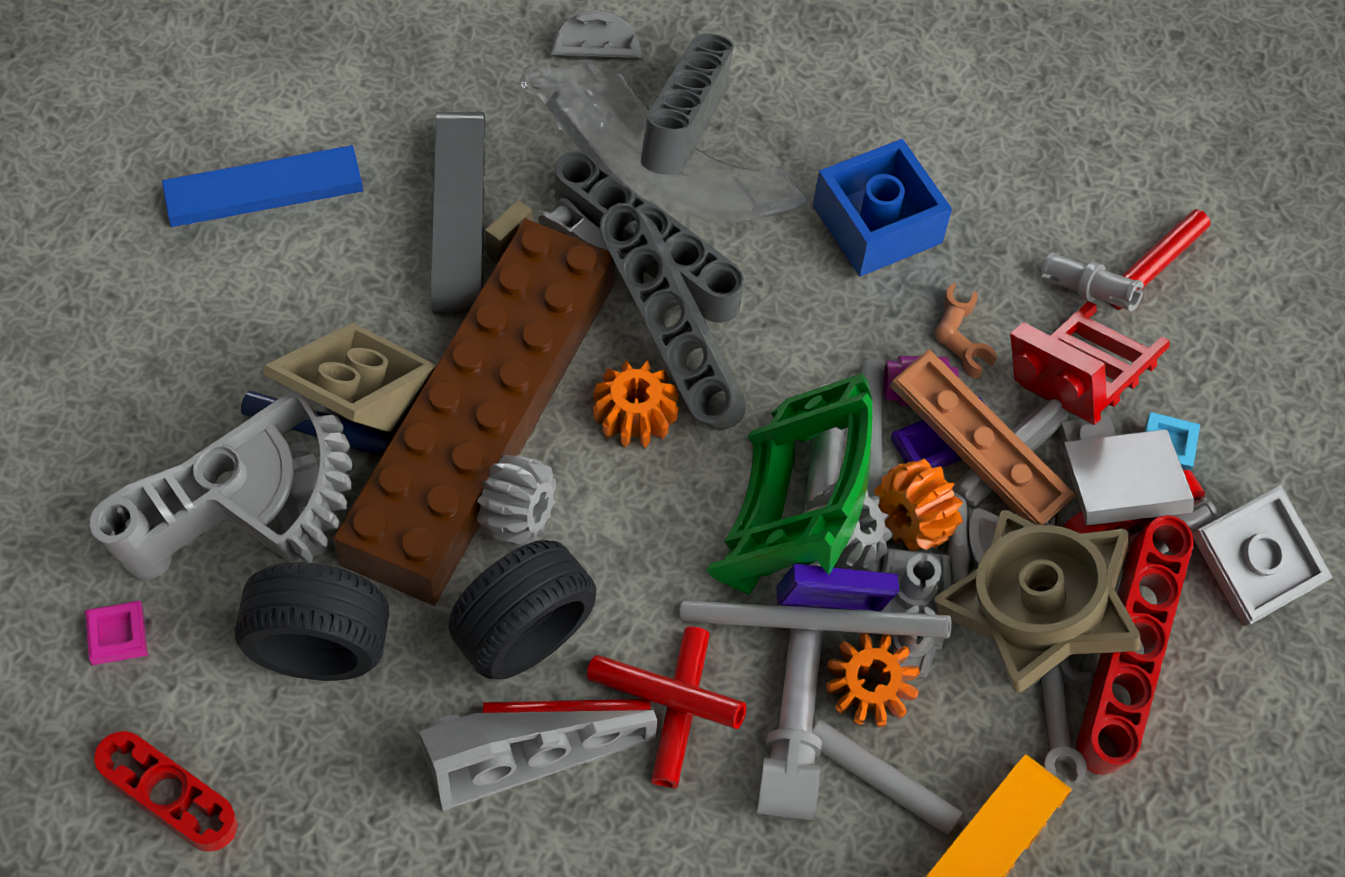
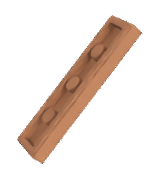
M930 349L892 381L890 387L1018 516L1036 525H1046L1075 498L1076 494Z

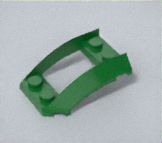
M863 373L785 399L771 412L774 418L770 425L752 430L747 438L753 444V457L747 493L736 522L724 541L730 549L723 560L710 563L706 570L712 578L750 596L761 576H769L777 570L791 567L793 564L810 565L818 561L825 572L830 575L858 523L869 480L873 417L872 397L868 380ZM836 427L839 430L848 428L842 468L826 507L782 519L795 460V440L805 442L823 431Z

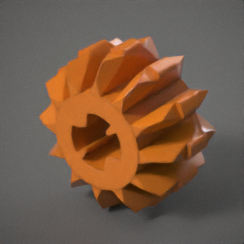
M625 360L621 366V373L607 368L603 376V383H597L593 391V400L595 401L593 417L596 423H603L602 431L606 439L621 432L620 442L624 448L631 442L632 437H638L645 449L650 443L651 434L664 440L668 434L669 425L675 424V421H677L679 410L676 405L679 393L676 385L668 384L669 376L666 373V369L651 373V366L648 360L640 369H633L630 363Z
M925 459L917 462L910 461L906 464L901 463L890 469L888 474L881 477V484L874 489L875 496H879L878 507L882 513L889 515L885 520V526L893 532L894 542L896 544L904 542L910 551L927 550L932 546L934 548L948 541V537L953 535L956 527L963 522L961 514L957 510L963 502L954 496L952 491L955 483H948L944 479L941 466L932 468Z
M861 633L859 636V652L850 643L844 641L840 644L839 651L847 662L838 659H830L828 662L827 670L842 678L827 682L826 691L828 694L846 693L835 705V710L839 714L846 712L853 704L858 707L854 716L855 725L862 726L867 711H873L876 726L878 728L885 727L887 723L886 707L894 716L901 719L906 715L907 710L899 698L914 701L918 696V689L905 682L918 678L920 674L919 667L913 665L900 667L908 658L910 650L908 647L903 646L893 655L889 653L888 650L892 639L890 635L884 634L880 639L879 648H872L869 634ZM871 668L881 671L880 681L887 680L888 683L887 686L878 684L874 692L863 688L865 679L858 680L857 678L858 674L867 676Z

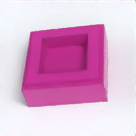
M140 600L85 610L88 653L92 665L148 656L144 610Z

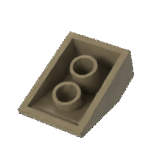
M351 323L265 364L263 375L354 422L396 434L437 365Z

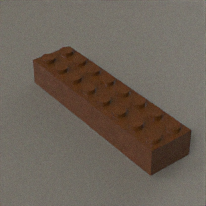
M526 218L523 220L333 539L339 566L428 604L436 605L480 526V523L477 521V514L481 504L478 503L477 499L482 495L484 489L482 482L487 481L491 466L494 463H499V460L504 455L516 456L521 453L614 286L615 262L608 250Z

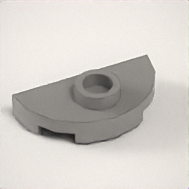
M599 9L579 12L565 21L554 37L550 54L642 58L639 39L630 24L615 13Z

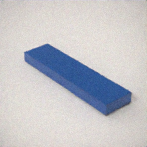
M353 145L162 180L171 227L363 192L362 180Z

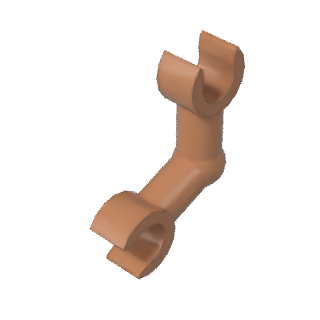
M953 283L947 289L943 305L945 312L934 331L935 339L962 360V368L967 375L979 379L982 367L972 358L981 357L988 364L994 366L997 355L989 345L984 343L973 344L958 331L963 318L974 310L978 295L974 291L969 302L960 303L953 298L956 283Z

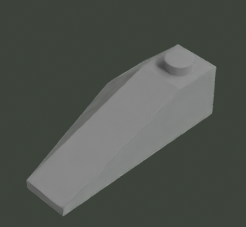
M653 710L473 713L464 717L459 715L441 717L433 721L428 729L419 731L422 751L442 811L655 740L657 718Z

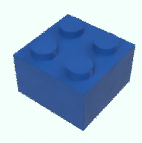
M903 138L820 170L813 202L814 209L859 277L942 244L952 211L949 203Z

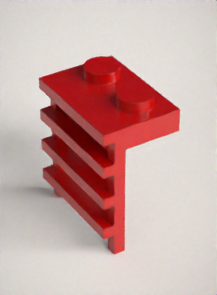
M1090 301L1086 302L1051 335L1022 322L1010 333L1014 380L1025 389L1046 400H1059L1062 403L1063 409L1093 425H1096L1101 420V412L1108 405L1115 407L1120 402V394L1127 387L1134 389L1139 384V376L1146 369L1152 372L1157 367V359L1170 347V340L1162 336L1150 347H1147L1090 319L1097 312L1096 304ZM1076 332L1081 337L1133 363L1129 365L1071 335ZM1106 376L1114 381L1112 383L1106 381Z

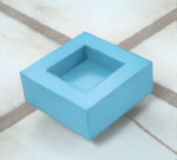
M1150 412L1145 421L1143 432L1167 429L1182 469L1192 470L1200 424Z

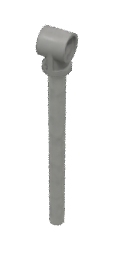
M836 427L820 432L813 437L804 513L808 511L806 502L812 499L814 494L836 483L839 478L845 429L839 430ZM815 561L814 563L810 564L814 566H821L818 563V561ZM790 628L779 729L772 730L767 734L765 749L770 753V758L764 757L757 808V814L814 822L821 768L820 765L814 764V762L821 754L822 741L817 735L812 733L823 630Z

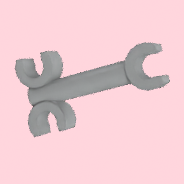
M1070 654L1028 687L1035 686L1041 680L1050 752L1043 760L1042 766L1056 776L1055 763L1059 761L1066 762L1072 767L1074 782L1082 781L1087 766L1083 755L1072 748L1064 683L1073 688H1083L1090 684L1092 672H1077L1069 664V661L1073 659H1086L1088 654Z

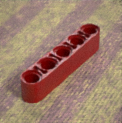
M1165 515L1154 519L1134 538L1129 548L1117 595L1140 633L1144 654H1138L1134 651L1100 654L1076 741V750L1083 755L1087 770L1094 774L1106 775L1114 773L1133 760L1141 747L1193 549L1191 529L1184 521L1175 516ZM1152 538L1163 541L1168 546L1170 555L1159 552L1155 548ZM1139 585L1146 586L1152 590L1156 596L1157 604H1151L1142 597ZM1112 683L1119 684L1128 691L1131 698L1130 705H1124L1114 697ZM1099 734L1106 735L1114 741L1117 748L1116 757H1110L1101 750L1098 743Z

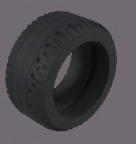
M534 541L500 558L465 589L452 608L448 625L449 633L452 640L478 673L489 679H507L532 668L547 658L581 627L595 605L597 588L590 575H588L564 545L558 541Z
M292 562L276 564L260 570L247 580L243 588L237 616L235 640L239 648L250 660L274 672L296 678L320 681L352 679L366 674L380 662L383 655L390 614L389 603L377 586L350 571L316 563Z

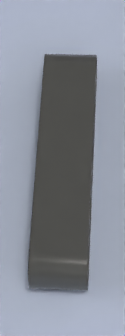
M708 33L696 35L692 39L647 114L640 160L642 166L647 170L666 175L676 174L684 169L727 89L734 49L733 42L728 38Z
M436 112L431 260L432 312H469L483 289L484 112Z
M581 151L567 152L560 156L555 165L556 201L562 197L567 198L599 228L601 218L611 206L622 203L637 208L656 225L702 316L718 323L727 322L736 317L740 311L744 282L742 271L737 265L593 156ZM636 221L630 222L624 227L621 236L622 241L629 240L635 234L637 229ZM658 263L649 265L644 272L655 279L659 271Z
M622 203L611 206L601 218V236L690 412L698 420L715 428L729 429L734 427L742 420L745 414L746 402L744 395L654 222L637 208ZM636 221L637 229L635 234L629 240L622 241L621 236L624 227L628 223ZM658 263L659 271L656 278L652 282L644 284L643 273L645 269L651 264ZM680 305L681 316L678 322L673 326L666 327L664 319L667 311L673 306ZM702 348L704 355L701 365L695 370L688 371L686 366L688 355L693 350ZM724 391L726 395L724 409L719 414L711 416L708 409L711 397L718 392Z

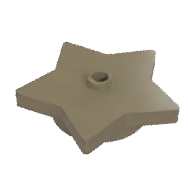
M1003 510L999 515L991 547L983 555L978 568L934 597L937 614L949 615L951 621L992 639L1011 686L1016 693L1023 692L1070 654L1138 651L1141 648L1140 633L1115 591L1129 548L1128 531L1117 529L1079 534L1060 526L1036 525L1010 511Z

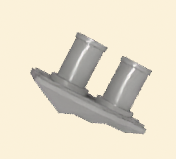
M887 549L888 553L884 556L882 573L898 574L899 592L881 612L939 615L936 611L934 597L951 586L950 555ZM890 635L892 639L888 650L889 653L893 655L903 646L908 647L910 650L908 658L900 667L918 666L920 671L918 678H926L935 652L942 650L944 638Z

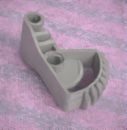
M295 391L289 392L181 465L125 485L101 501L94 508L90 516L89 527L92 535L132 576L139 579H153L161 576L168 570L174 552L184 545L189 547L196 537L204 532L207 533L212 526L225 519L235 522L288 562L292 563L301 558L306 563H312L313 556L308 550L312 544L327 547L328 540L322 532L323 528L339 529V520L331 511L347 509V501L341 492L351 490V480L345 473L352 470V461L349 455L345 454L349 451L350 445L346 436L341 434L343 432V425L338 416H318L311 404L301 394ZM308 419L314 425L319 441L320 466L318 478L311 498L302 514L284 534L278 535L266 527V525L282 510L290 495L294 479L292 453L282 435ZM234 470L232 476L227 481L215 484L217 478L222 473Z

